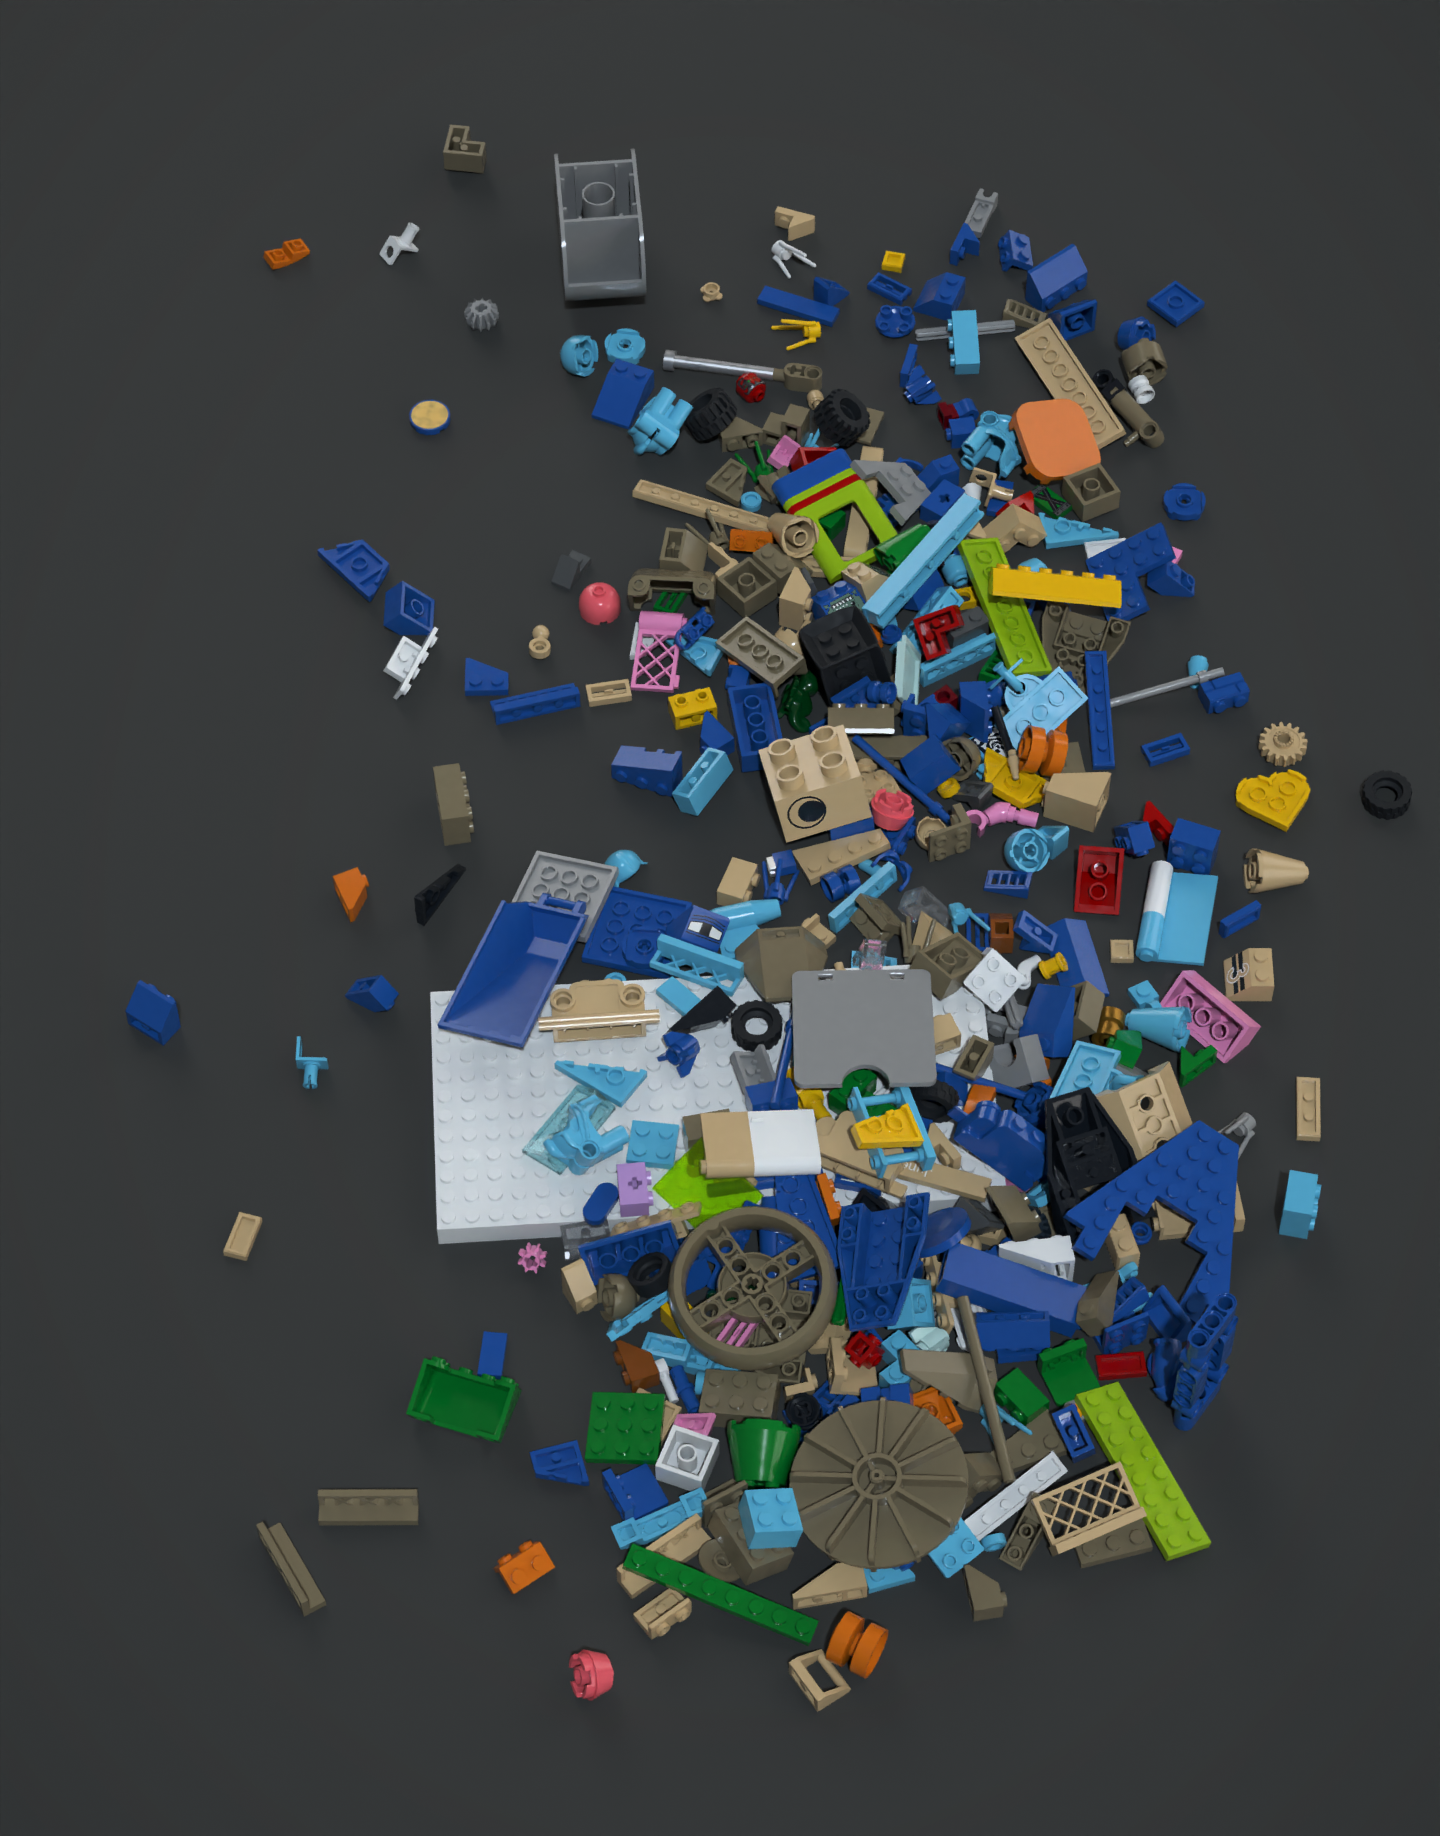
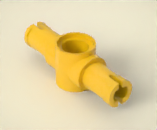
M794 1067L789 1068L786 1077L791 1079L796 1090L798 1107L800 1109H813L817 1121L822 1117H832L823 1105L824 1095L821 1088L797 1087L794 1083Z

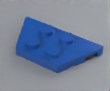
M363 539L349 544H338L336 549L324 551V548H320L317 550L318 556L368 602L372 601L390 569L389 563Z

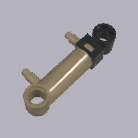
M1102 369L1094 374L1093 383L1101 395L1104 396L1107 404L1111 405L1135 431L1127 437L1123 444L1128 447L1141 437L1149 448L1159 447L1164 441V434L1159 425L1153 421L1109 370Z

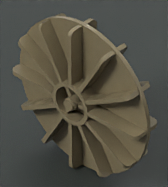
M881 1397L880 1400L857 1403L843 1408L842 1405L837 1407V1412L820 1422L810 1434H805L803 1437L804 1441L795 1456L791 1468L789 1488H793L803 1533L829 1559L858 1568L871 1569V1572H877V1569L906 1565L913 1561L916 1563L921 1562L922 1557L936 1549L949 1535H953L955 1527L965 1509L969 1490V1474L966 1459L959 1442L947 1426L930 1414L926 1408L921 1409L908 1403L890 1401L886 1397Z

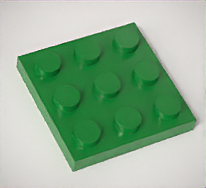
M593 1392L585 1451L586 1463L656 1465L661 1449L666 1404L665 1394Z

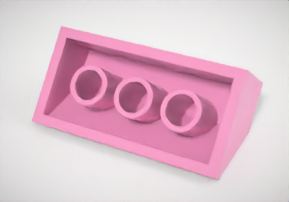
M1194 970L1182 971L1160 1002L1162 1007L1184 1006L1190 1008L1192 1022H1187V1029L1190 1030V1035L1205 1048L1212 1045L1217 1049V1058L1223 1063H1227L1249 1045L1261 1028L1257 1022Z

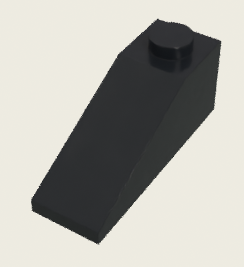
M717 986L667 1032L689 1034L716 1027L721 1021L723 1024H726L733 1017L732 1011L737 1005Z

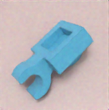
M1148 980L1128 988L1127 994L1138 1009L1162 1007L1159 1003L1158 993Z

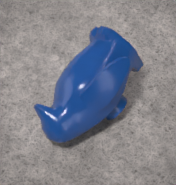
M1157 1338L1153 1341L1155 1350L1148 1357L1147 1368L1156 1385V1388H1153L1156 1396L1161 1401H1170L1174 1398L1177 1372L1183 1365V1362L1179 1360L1183 1351L1182 1343L1180 1340L1172 1338Z

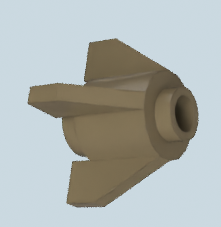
M784 465L777 472L767 476L759 475L757 478L760 484L754 487L756 493L772 504L781 505L771 487L776 480L790 473L787 466Z

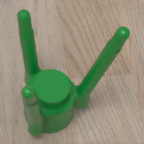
M755 441L754 444L760 464L755 467V472L751 470L738 453H735L734 456L742 465L748 467V473L752 477L753 482L760 484L757 478L759 475L767 476L774 473L773 465L770 463L767 465L764 462L759 443ZM770 449L767 450V459L771 454Z

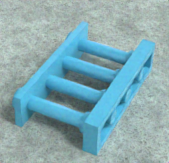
M853 1087L851 1095L847 1100L848 1109L853 1112L857 1123L871 1118L866 1109L868 1106L893 1103L899 1109L902 1105L908 1103L924 1139L920 1147H913L914 1151L885 1156L882 1148L867 1149L871 1168L876 1171L878 1178H883L887 1165L910 1161L919 1163L922 1171L931 1170L937 1156L910 1088L894 1087L890 1094L862 1098L858 1087Z

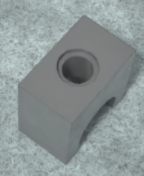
M1038 1034L1014 1039L1016 1059L1012 1054L1009 1043L994 1046L993 1059L990 1063L994 1082L1018 1089L1050 1079Z

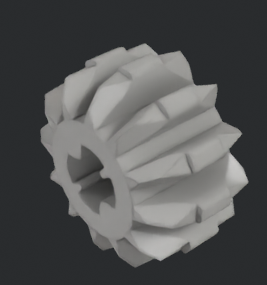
M483 298L480 301L474 299L473 303H468L464 311L467 326H471L472 330L479 329L480 332L483 329L489 331L490 327H496L499 319L498 308L496 304L491 302V299L487 301Z

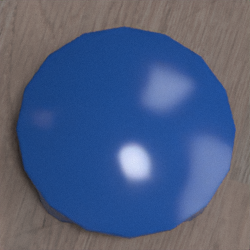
M884 305L880 308V312L875 319L876 328L884 336L891 338L903 337L913 330L915 316L909 306Z

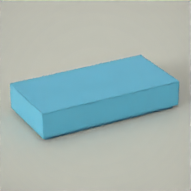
M673 976L656 989V994L682 1016L701 1001L700 998Z

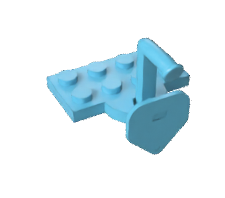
M1022 658L1009 670L1003 665V662L997 663L993 668V671L997 672L1001 677L989 689L992 690L1002 680L1008 684L1004 697L1010 711L1003 717L1012 746L1017 752L1022 734L1028 725L1044 728L1047 735L1050 730H1055L1089 699L1059 666L1043 681L1034 675L1023 674L1016 677L1012 673L1024 661Z
M1077 1040L1050 1098L1089 1087L1094 1095L1106 1089L1115 1091L1145 1076H1130L1116 1069L1121 1058V1051Z

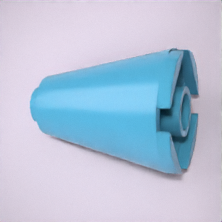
M1184 1006L1132 1009L1130 1013H1127L1125 1026H1128V1030L1141 1032V1037L1175 1052H1180L1181 1046L1185 1048L1190 1036L1187 1022H1192L1190 1008Z

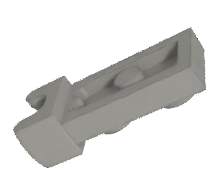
M982 188L979 189L973 206L964 222L970 226L978 238H981L998 204V193L994 192L992 196L985 197L983 195L984 189Z

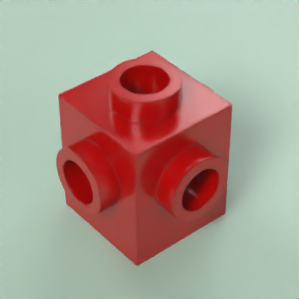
M862 1331L854 1335L844 1348L851 1355L849 1358L851 1362L859 1368L863 1365L869 1370L880 1363L885 1352L879 1346L882 1342L874 1334L870 1333L868 1336Z

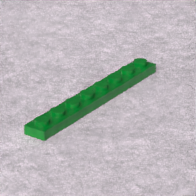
M633 1543L622 1567L624 1570L806 1646L810 1645L819 1622Z

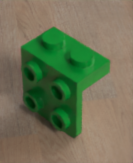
M1084 1338L1069 1340L1056 1348H1047L1038 1356L1037 1369L1055 1404L1059 1407L1074 1400L1077 1394L1100 1387L1086 1359L1087 1344Z

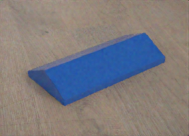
M1064 918L1048 925L1049 929L1058 934L1053 952L1049 954L1050 958L1055 957V954L1060 952L1068 964V971H1060L1055 974L1059 986L1070 987L1088 981L1105 994V997H1108L1109 991L1086 920Z

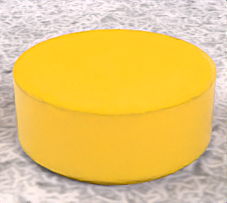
M948 778L938 786L937 791L942 798H950L959 791L960 784L955 778Z

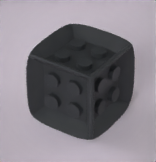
M858 607L842 608L805 625L799 630V641L804 658L810 671L818 678L819 691L829 707L832 708L833 704L830 699L831 697L865 676H868L871 681H880L882 684L884 682H891L888 666L876 635Z

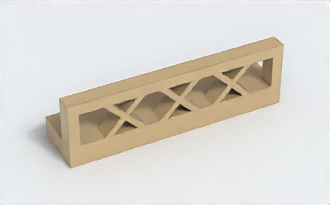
M696 1513L645 1549L684 1564L699 1554L703 1544L712 1539L703 1530L701 1517ZM623 1564L616 1568L617 1582L631 1599L655 1584L651 1580L622 1569Z

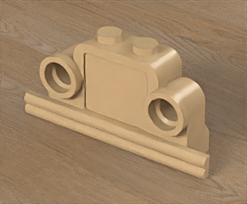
M609 978L596 981L582 980L571 984L569 989L560 988L551 994L552 1016L538 1017L539 1031L553 1030L554 1043L646 1036V1024L660 1023L659 1009L645 1010V991L638 984H627L624 986L622 981Z
M852 1111L842 1112L837 1121L831 1117H822L816 1122L822 1168L903 1199L908 1186L895 1180L898 1174L903 1171L905 1162L887 1165L883 1178H878L876 1171L871 1168L867 1149H858L851 1133L852 1126L857 1123ZM902 1147L882 1148L885 1156L904 1153Z

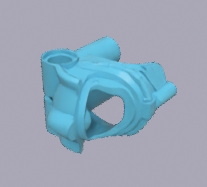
M662 387L658 395L652 398L639 411V417L635 425L628 430V434L632 436L636 445L633 449L634 453L642 455L644 452H655L657 455H663L678 439L679 429L693 410V407L682 399H679L676 405L673 406L672 402L676 398V394L668 388ZM656 431V434L654 435L652 440L649 439V437Z
M986 411L981 414L977 427L961 445L965 454L960 461L966 469L973 470L983 457H987L999 463L1000 474L998 478L1000 479L1001 477H1007L1021 463L1022 457L1018 454L1016 446L1019 440L1015 430H1010L1008 424L1012 416L997 414L994 411Z
M595 1094L578 1102V1104H571L568 1107L569 1115L566 1128L552 1136L551 1140L547 1139L543 1142L548 1153L568 1165L569 1170L575 1175L585 1174L590 1167L622 1151L623 1145L629 1142V1135L621 1125L602 1135L596 1131L589 1117L593 1114L597 1105L602 1102V1099H598Z

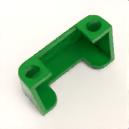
M432 1356L431 1360L423 1359L406 1414L411 1418L501 1444L522 1390L518 1387L519 1384L515 1383V1380L501 1376L500 1380H497L496 1377L484 1373L479 1377L472 1375L473 1371L464 1367H459V1370L452 1369L450 1364L446 1363V1360Z

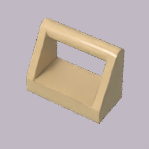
M822 1649L796 1657L789 1662V1674L817 1712L851 1690L832 1662L826 1660V1654ZM818 1661L837 1688L823 1692L806 1670V1667Z

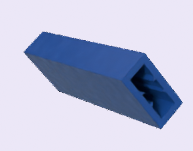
M957 1243L943 1254L935 1291L954 1298L969 1296L971 1304L995 1312L1049 1311L1050 1331L1071 1338L1076 1330L1081 1329L1076 1323L1078 1302L1087 1287Z

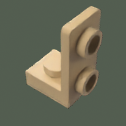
M713 542L708 544V557L721 567L715 573L717 579L736 566L738 562L736 559L729 557L720 546H716Z

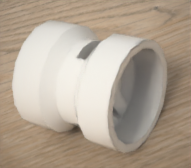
M1138 375L1130 380L1128 387L1134 394L1137 403L1145 404L1154 398L1155 391L1149 385L1146 376Z

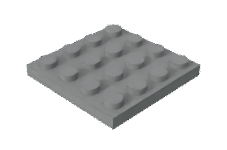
M536 851L512 902L527 901L537 904L542 893L551 894V897L577 902L580 900L586 902L584 914L589 915L577 941L587 943L619 875V869L615 866ZM549 905V907H554V908H558V909H563V910L572 911V910H569V909H564V908H559V907H555V906H550V905Z

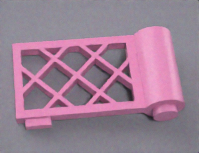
M641 610L631 690L674 693V689H679L680 675L676 674L680 649L676 644L667 649L662 642L668 638H675L677 631L688 621L684 613ZM643 636L653 637L655 642L646 647L642 643ZM660 645L665 652L655 658L650 651ZM648 654L653 661L643 667L640 659ZM669 655L673 663L665 669L660 661ZM657 664L662 671L655 677H652L648 670ZM644 673L650 679L645 684H636L637 678ZM664 675H667L670 679V685L661 686L657 681Z

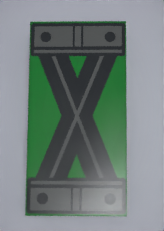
M1039 484L1032 490L1034 504L1053 519L1058 520L1059 517H1064L1072 511V505L1046 485Z

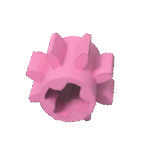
M528 1242L526 1250L520 1248L518 1254L522 1257L518 1260V1264L523 1265L525 1268L524 1272L534 1270L537 1273L539 1266L545 1267L547 1262L543 1258L546 1257L547 1251H542L540 1244L531 1246L530 1242ZM531 1255L536 1257L534 1260L530 1259Z

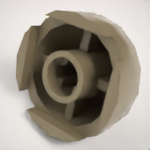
M956 736L942 742L962 768L950 778L962 781L975 774L980 765L981 753L978 746L972 740L964 736Z
M620 1273L603 1274L604 1278H599L597 1285V1301L603 1304L605 1310L600 1311V1314L607 1322L623 1319L635 1309L640 1295L631 1286L627 1276Z

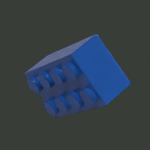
M766 683L729 687L728 708L741 771L764 770L758 750L767 748L775 740L783 739L772 688Z

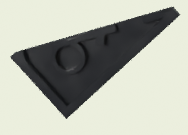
M461 864L455 865L414 897L417 923L423 926L426 925L464 874L466 867L461 866Z

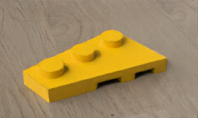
M908 1103L902 1105L897 1110L891 1109L886 1111L884 1115L879 1117L873 1116L855 1123L851 1128V1133L858 1149L920 1147L924 1142Z

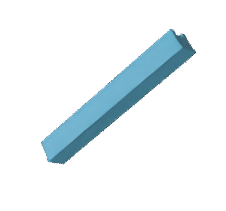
M964 493L862 607L863 614L868 623L882 629L885 628L984 516V512L980 511L978 507L981 504L980 500Z

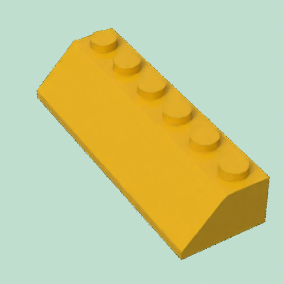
M997 563L996 567H991L988 593L991 595L1121 608L1122 605L1121 581L1116 579V575L1103 574V578H1097L1095 573L1082 572V576L1073 575L1074 571L1061 570L1060 574L1052 573V569L1039 568V571H1031V567L1018 565V569H1009V564Z

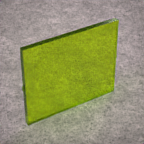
M702 1137L679 1160H676L670 1170L652 1187L674 1209L686 1202L695 1203L700 1201L702 1204L700 1215L687 1219L694 1228L718 1213L743 1207L745 1200L756 1204L764 1196L745 1177L706 1179L705 1174L700 1173V1160H704L705 1154Z

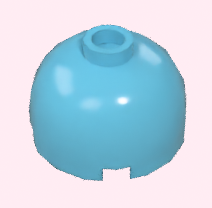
M576 335L564 342L560 351L562 366L567 372L585 377L594 371L595 368H592L594 362H598V346L595 340H591V336Z
M1031 828L1021 829L1012 833L1004 846L1006 862L1016 871L1036 872L1041 870L1047 864L1050 856V851H1047L1046 844H1048V841L1042 832Z

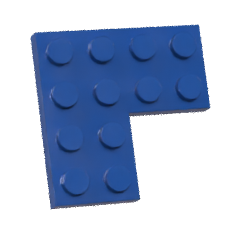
M1161 522L1085 560L1089 572L1095 573V577L1103 578V574L1116 575V579L1121 581V608L1102 606L1108 622L1110 616L1128 621L1150 610L1138 577L1176 559L1165 527Z

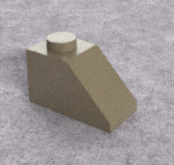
M973 1034L953 1072L973 1081L981 1078L993 1059L994 1043Z
M964 1565L963 1579L973 1622L1003 1617L1004 1607H1007V1597L1005 1592H1001L999 1583L974 1567Z

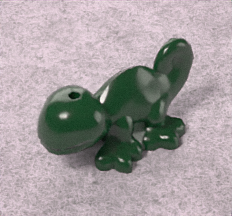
M808 671L806 674L801 675L800 679L794 676L791 685L787 684L785 686L777 709L778 718H782L784 714H787L790 725L800 733L809 732V727H811L810 721L805 717L810 715L813 709L810 697L814 696L819 689V680L814 673Z

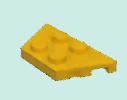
M988 747L986 748L984 753L983 782H991L993 784L992 793L1019 809L1042 802L1045 795L1042 792L1047 781L1046 779L1035 773L1019 770V779L1014 780L1007 758Z

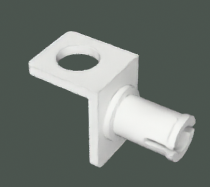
M409 222L401 236L390 235L380 251V256L389 265H393L401 250L418 252L419 249L412 241L420 230L419 227ZM390 246H392L393 255L389 258L387 256V250Z

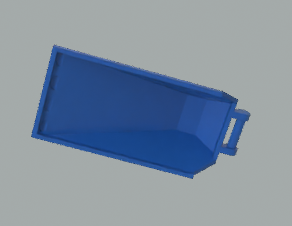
M542 893L537 904L527 901L506 903L505 900H502L438 1023V1027L523 1048L589 915L584 914L586 902L580 900L574 902L551 897V894ZM549 905H550V906L559 907V908L569 909V910H572V911L563 910V909H558V908H554V907H549Z

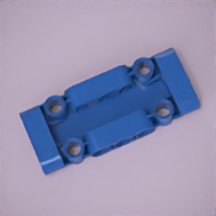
M1228 1292L1219 1293L1190 1331L1187 1344L1181 1352L1179 1360L1183 1362V1365L1177 1372L1174 1399L1171 1407L1175 1409L1173 1423L1181 1431H1188L1194 1427L1219 1392L1221 1382L1229 1369V1365L1225 1361L1232 1351L1236 1331L1235 1326L1239 1317L1235 1315L1237 1300L1235 1296Z

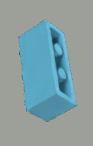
M976 310L952 311L951 319H947V331H951L952 337L948 338L949 349H953V354L950 355V367H954V375L979 374L980 355Z
M708 747L672 792L681 812L698 816L734 769L725 751Z

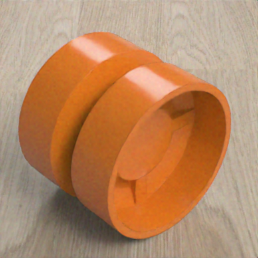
M1028 725L1022 734L1018 748L1019 770L1036 773L1039 769L1041 775L1052 777L1055 773H1061L1068 751L1067 733L1050 730L1046 735L1044 728Z
M848 1611L831 1635L826 1660L843 1667L852 1656L850 1672L866 1679L874 1670L883 1652L889 1631L875 1623H871L862 1633L865 1619Z

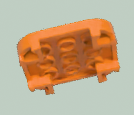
M1070 399L1027 402L1022 404L1012 414L1011 421L1008 423L1009 429L1015 430L1027 462L1024 470L1027 475L1031 473L1036 479L1040 480V484H1048L1053 480H1062L1067 475L1101 462L1100 452L1087 416L1082 407Z

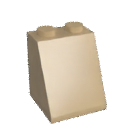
M1111 773L1053 774L1050 782H1045L1042 792L1045 794L1041 803V807H1044L1043 817L1094 832L1108 801Z

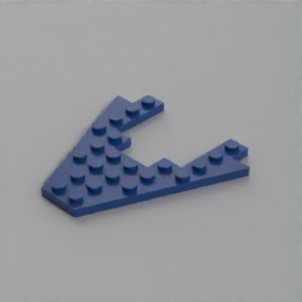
M1198 1120L1064 1215L1063 1218L1082 1229L1071 1249L1093 1261L1124 1205L1143 1217L1148 1213L1155 1199L1195 1223L1185 1243L1204 1254L1199 1267L1178 1303L1194 1326L1201 1317L1205 1307L1208 1308L1219 1293H1229L1239 1145Z

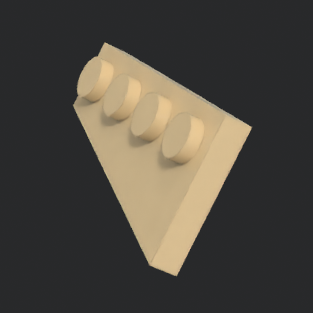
M881 828L793 850L792 853L796 863L812 886L820 882L822 875L831 871L837 873L838 868L848 864L855 866L891 849V845Z

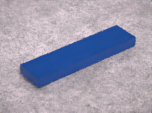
M769 286L763 288L757 299V304L810 321L820 322V324L830 327L833 326L840 314L839 308Z

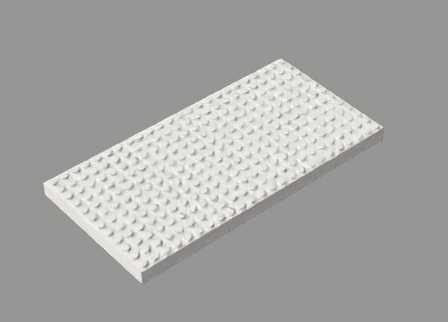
M911 965L859 967L845 969L896 970L909 969ZM745 975L734 995H727L737 1005L732 1013L738 1009V1006L745 1004L747 1001H764ZM701 976V977L707 979V978H710V977H713V976ZM904 976L890 977V979H904ZM832 977L820 978V980H832ZM669 978L622 981L624 986L627 984H638L644 989L645 1010L659 1009L660 1023L646 1024V1036L554 1043L553 1030L539 1031L537 1019L523 1048L440 1029L438 1023L455 991L430 992L436 1213L439 1244L611 1234L612 1228L616 1224L623 1221L628 1223L639 1218L640 1216L621 1217L619 1199L602 1224L590 1225L583 1218V1207L598 1185L612 1183L618 1188L617 1164L626 1163L629 1142L623 1145L622 1151L590 1167L583 1175L573 1174L569 1170L568 1165L551 1156L543 1145L545 1140H551L552 1136L566 1128L569 1115L568 1107L571 1104H578V1102L593 1094L598 1099H602V1102L597 1105L595 1111L589 1117L600 1135L621 1125L626 1129L630 1140L633 1120L679 1125L680 1130L674 1169L646 1167V1171H651L652 1185H647V1189L653 1192V1205L649 1206V1216L658 1214L666 1208H678L686 1202L695 1203L700 1201L702 1204L700 1215L684 1220L688 1229H695L718 1213L743 1207L745 1200L761 1206L762 1197L775 1196V1188L709 1197L707 1194V1184L715 1183L714 1180L706 1179L703 1175L691 1177L687 1173L688 1160L683 1144L682 1117L729 1109L730 1112L748 1111L745 1105V1095H743L730 1056L734 1051H751H746L741 1046L739 1047L737 1042L733 1040L731 1019L726 1024H723L721 1021L716 1027L689 1033L698 1040L700 1052L696 1056L690 1073L681 1078L676 1068L679 1064L673 1065L668 1059L664 1061H658L657 1059L658 1056L665 1053L668 1049L662 1036L683 1017L656 994V989ZM676 978L701 1000L712 991V989ZM727 979L720 981L721 985L731 987L733 981ZM571 984L554 986L539 1017L552 1016L551 994L560 988L569 989ZM965 985L954 994L942 1000L932 994L933 1017L951 1013L961 1033V1046L959 1048L936 1055V1063L951 1068L956 1066L973 1034L988 1040L984 1002L975 997L974 993ZM792 1001L767 1002L773 1004L782 1016V1037L778 1040L776 1046L774 1045L772 1049L766 1050L776 1076L786 1037V1022L790 1019L792 1011ZM752 1018L747 1021L745 1027L750 1034L760 1035L767 1031L768 1023L762 1018ZM792 1048V1053H791V1057H790V1062H789L788 1069L791 1068V1067H794V1066H792V1061H793V1048ZM557 1060L574 1061V1065L588 1066L589 1063L608 1065L609 1067H624V1071L640 1072V1069L647 1071V1077L626 1103L619 1107L556 1070L555 1062ZM989 1065L982 1078L993 1081V1074ZM871 1070V1072L877 1075L876 1091L873 1093L875 1094L888 1083V1080L880 1072ZM967 1083V1084H968V1095H969L970 1090H971L973 1084ZM821 1088L824 1095L823 1105L831 1114V1118L837 1121L839 1115L829 1109V1093L834 1088ZM889 1088L883 1094H890L894 1088ZM958 1106V1107H959L960 1109L964 1110V1107H965V1106ZM952 1119L949 1122L935 1123L961 1154V1168L958 1170L991 1178V1186H1006L1003 1175L953 1139L958 1122ZM936 1157L934 1163L943 1165L939 1157ZM822 1168L823 1173H826L827 1178L832 1179L834 1183L836 1173ZM841 1178V1180L855 1182L854 1180ZM896 1178V1182L908 1186L903 1199L883 1191L881 1193V1197L900 1208L905 1207L907 1195L929 1192L928 1215L945 1208L955 1207L960 1197H963ZM835 1188L836 1192L832 1193L835 1202L839 1201L841 1207L851 1205L859 1192ZM989 1194L985 1202L979 1201L990 1212L995 1211Z

